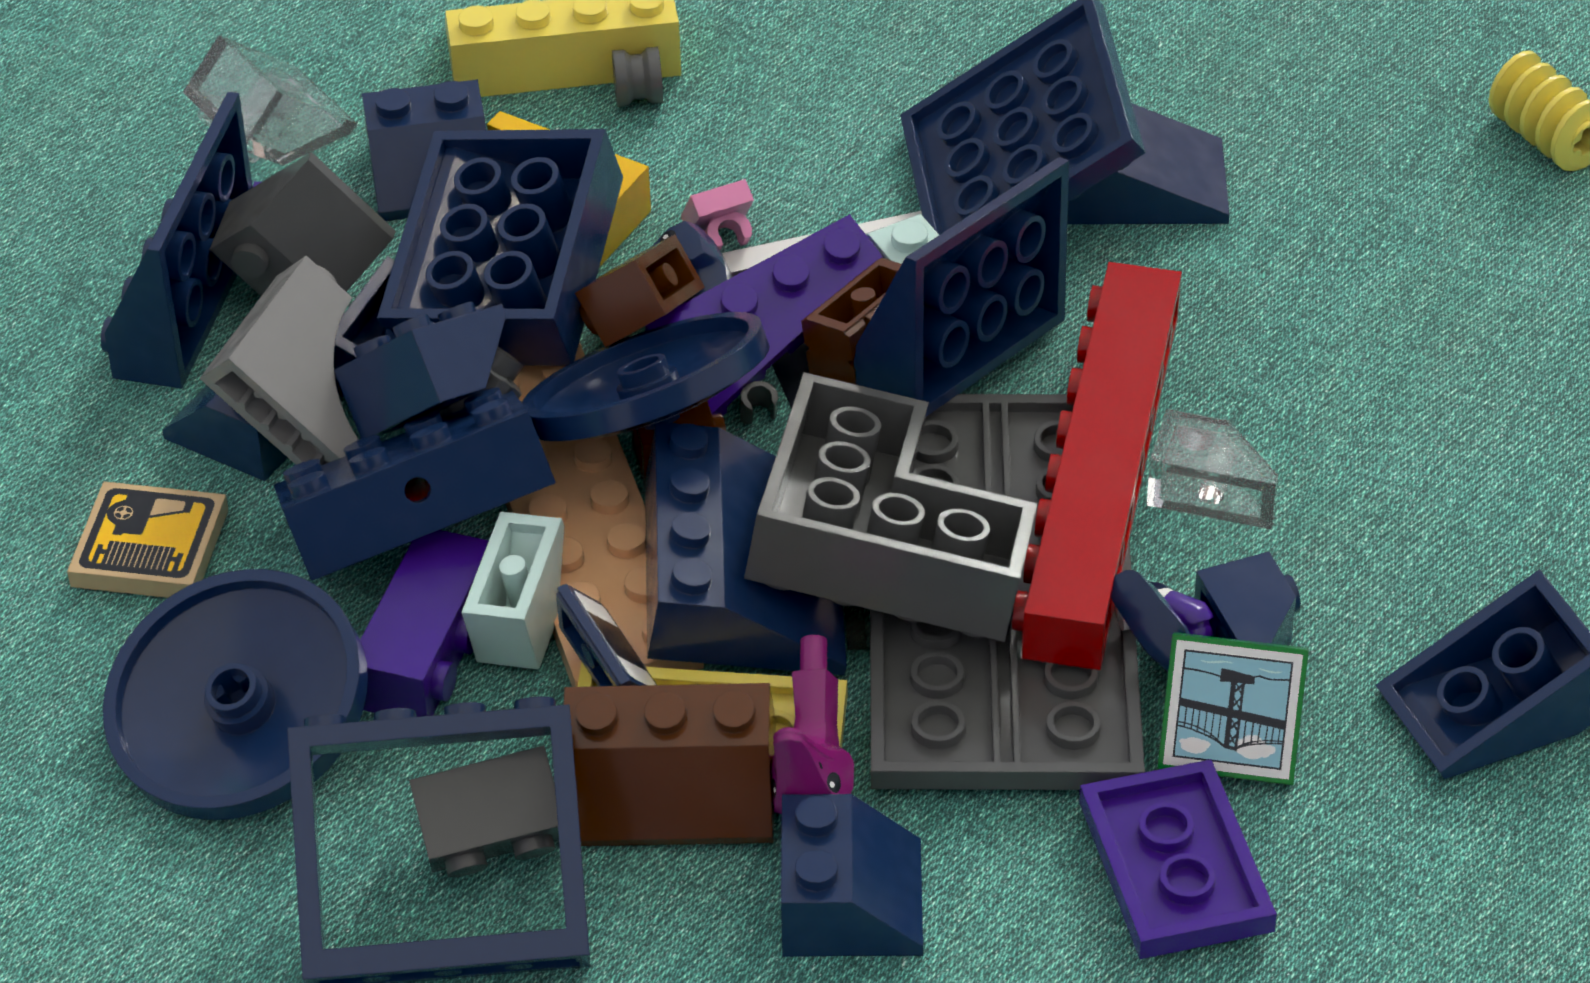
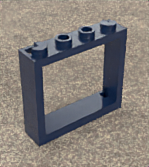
M538 696L516 700L514 702V709L486 711V705L483 703L463 702L444 707V715L416 717V711L413 709L391 708L375 712L373 721L346 723L344 715L320 714L305 718L304 726L287 728L302 980L304 983H408L591 967L570 704L556 705L554 698ZM551 735L566 928L325 949L313 755Z

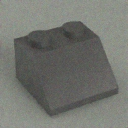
M310 152L230 201L209 250L260 296L263 295L277 275L304 256L309 257L316 265L329 271L337 284L347 292L393 240L396 231L318 157Z

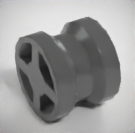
M647 47L641 54L632 55L628 54L625 50H612L617 107L629 106L633 100L646 99L650 104L663 103L662 73L658 47Z

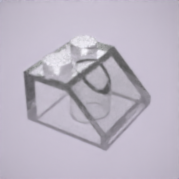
M218 35L183 91L200 109L197 117L209 127L227 92L239 93L248 157L252 163H257L261 157L283 166L351 134L358 124L296 66L221 35Z

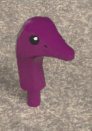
M807 635L800 640V670L792 672L795 707L794 728H782L773 736L774 755L772 756L771 765L774 812L781 815L782 794H851L854 786V761L849 752L839 746L837 728L838 679L827 670V638L821 635Z

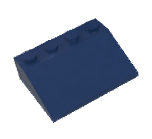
M227 92L173 199L168 198L162 210L161 223L154 237L146 239L142 250L141 262L134 276L126 278L119 306L114 315L108 316L103 323L101 348L103 352L108 353L113 379L182 389L237 277V274L209 249L229 202L253 187L239 93Z
M606 129L434 131L377 316L380 326L392 329L402 322L428 314L431 322L437 323L440 322L437 315L441 312L473 301L476 311L502 304L506 313V319L498 343L501 349L509 353L524 366H567L574 362L584 327L580 314L581 304L575 293L597 278L623 181V175Z
M1061 157L1056 158L905 257L856 344L854 358L856 385L929 402L925 416L927 417L957 394L967 389L1065 320L1069 160Z
M658 422L654 426L645 476L647 659L799 671L801 638L807 635H821L827 638V670L833 675L845 676L847 663L843 605L836 604L830 599L793 590H777L764 583L744 579L757 512L776 456L719 427Z

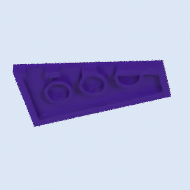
M849 214L681 304L668 314L646 325L645 331L693 317L724 312H747L761 319L770 345L766 357L734 384L707 400L712 415L721 413L724 416L727 413V406L741 394L747 384L754 381H762L766 377V370L786 352L791 355L804 343L801 321L872 263L884 257Z

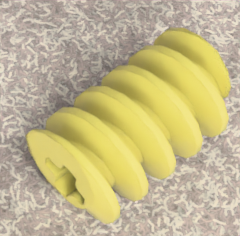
M1522 51L1514 55L1503 65L1493 81L1489 94L1491 112L1500 120L1506 121L1510 128L1520 133L1531 145L1537 146V149L1546 157L1552 158L1553 162L1564 171H1577L1590 165V99H1587V94L1579 87H1572V82L1564 75H1556V70L1548 63H1541V58L1533 51Z

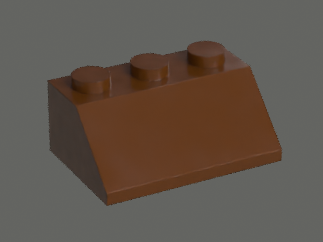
M770 683L564 687V705L570 704L581 846L774 843L771 765L772 756L774 755L773 736L776 733V717Z

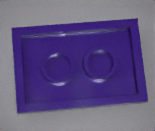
M1212 759L1080 785L1079 804L1139 959L1275 932L1277 913Z

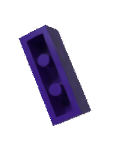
M438 530L411 542L360 639L366 657L368 673L364 711L375 713L391 708H409L416 711V717L433 716L440 701L446 702L450 699L456 684L457 667L464 653L470 655L473 652L461 612L489 540Z

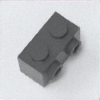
M544 745L409 780L432 873L446 870L448 877H461L486 869L488 867L487 859L514 852L516 860H526L546 855L556 849L554 841L559 840L555 784Z

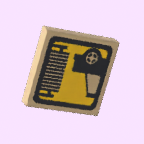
M103 481L67 570L70 587L169 598L181 589L203 580L228 513L226 494Z

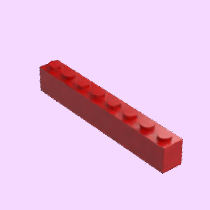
M1108 262L1103 286L1092 285L1087 322H1094L1093 327L1082 326L1077 363H1083L1084 365L1083 369L1072 367L1068 383L1067 405H1072L1073 411L1062 410L1060 413L1056 448L1063 449L1062 455L1051 454L1047 468L1045 491L1053 494L1051 500L1044 498L1039 500L1034 535L1042 539L1040 545L1029 544L1026 553L1023 582L1031 585L1029 592L1017 591L1014 603L1012 630L1023 631L1022 659L1101 670L1115 608L1114 602L1111 599L1114 577L1123 572L1179 316L1181 271Z

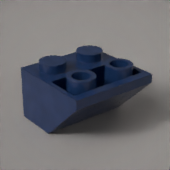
M473 301L463 303L438 314L440 322L437 323L431 322L428 314L421 315L394 326L392 330L396 338L391 340L389 335H384L354 347L357 358L335 369L334 372L361 439L403 429L404 424L413 418L426 413L441 411L485 389L506 319V313L502 304L476 311Z

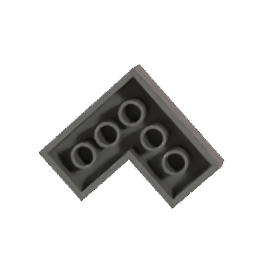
M804 372L757 512L744 579L764 583L777 590H793L830 599L832 602L843 606H858L895 615L904 621H920L957 630L970 637H986L1005 642L1037 503L913 474L929 402Z

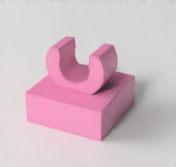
M746 179L691 195L681 214L682 221L699 225L713 239L720 250L723 242L718 230L721 228L733 230L740 246L746 245L752 236V227L745 216L754 201Z

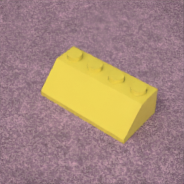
M527 0L522 3L485 7L470 6L465 9L445 11V27L453 81L460 82L478 79L481 97L614 83L612 50H625L628 54L632 55L641 54L647 47H658L662 78L681 76L679 20L674 0Z

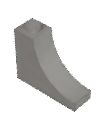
M304 256L275 277L199 379L293 463L297 465L308 460L319 459L322 466L344 457L343 449L359 440L342 408L334 374L336 334L344 311L352 297L337 284L329 271L316 265L307 256Z

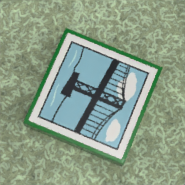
M1173 632L1157 769L1212 759L1218 776L1293 785L1309 648Z

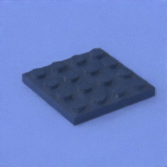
M1077 0L900 114L921 213L939 235L1058 157L1069 160L1068 202H1071L1084 191L1111 174L1123 170L1132 161L1146 153L1106 12L1099 0Z

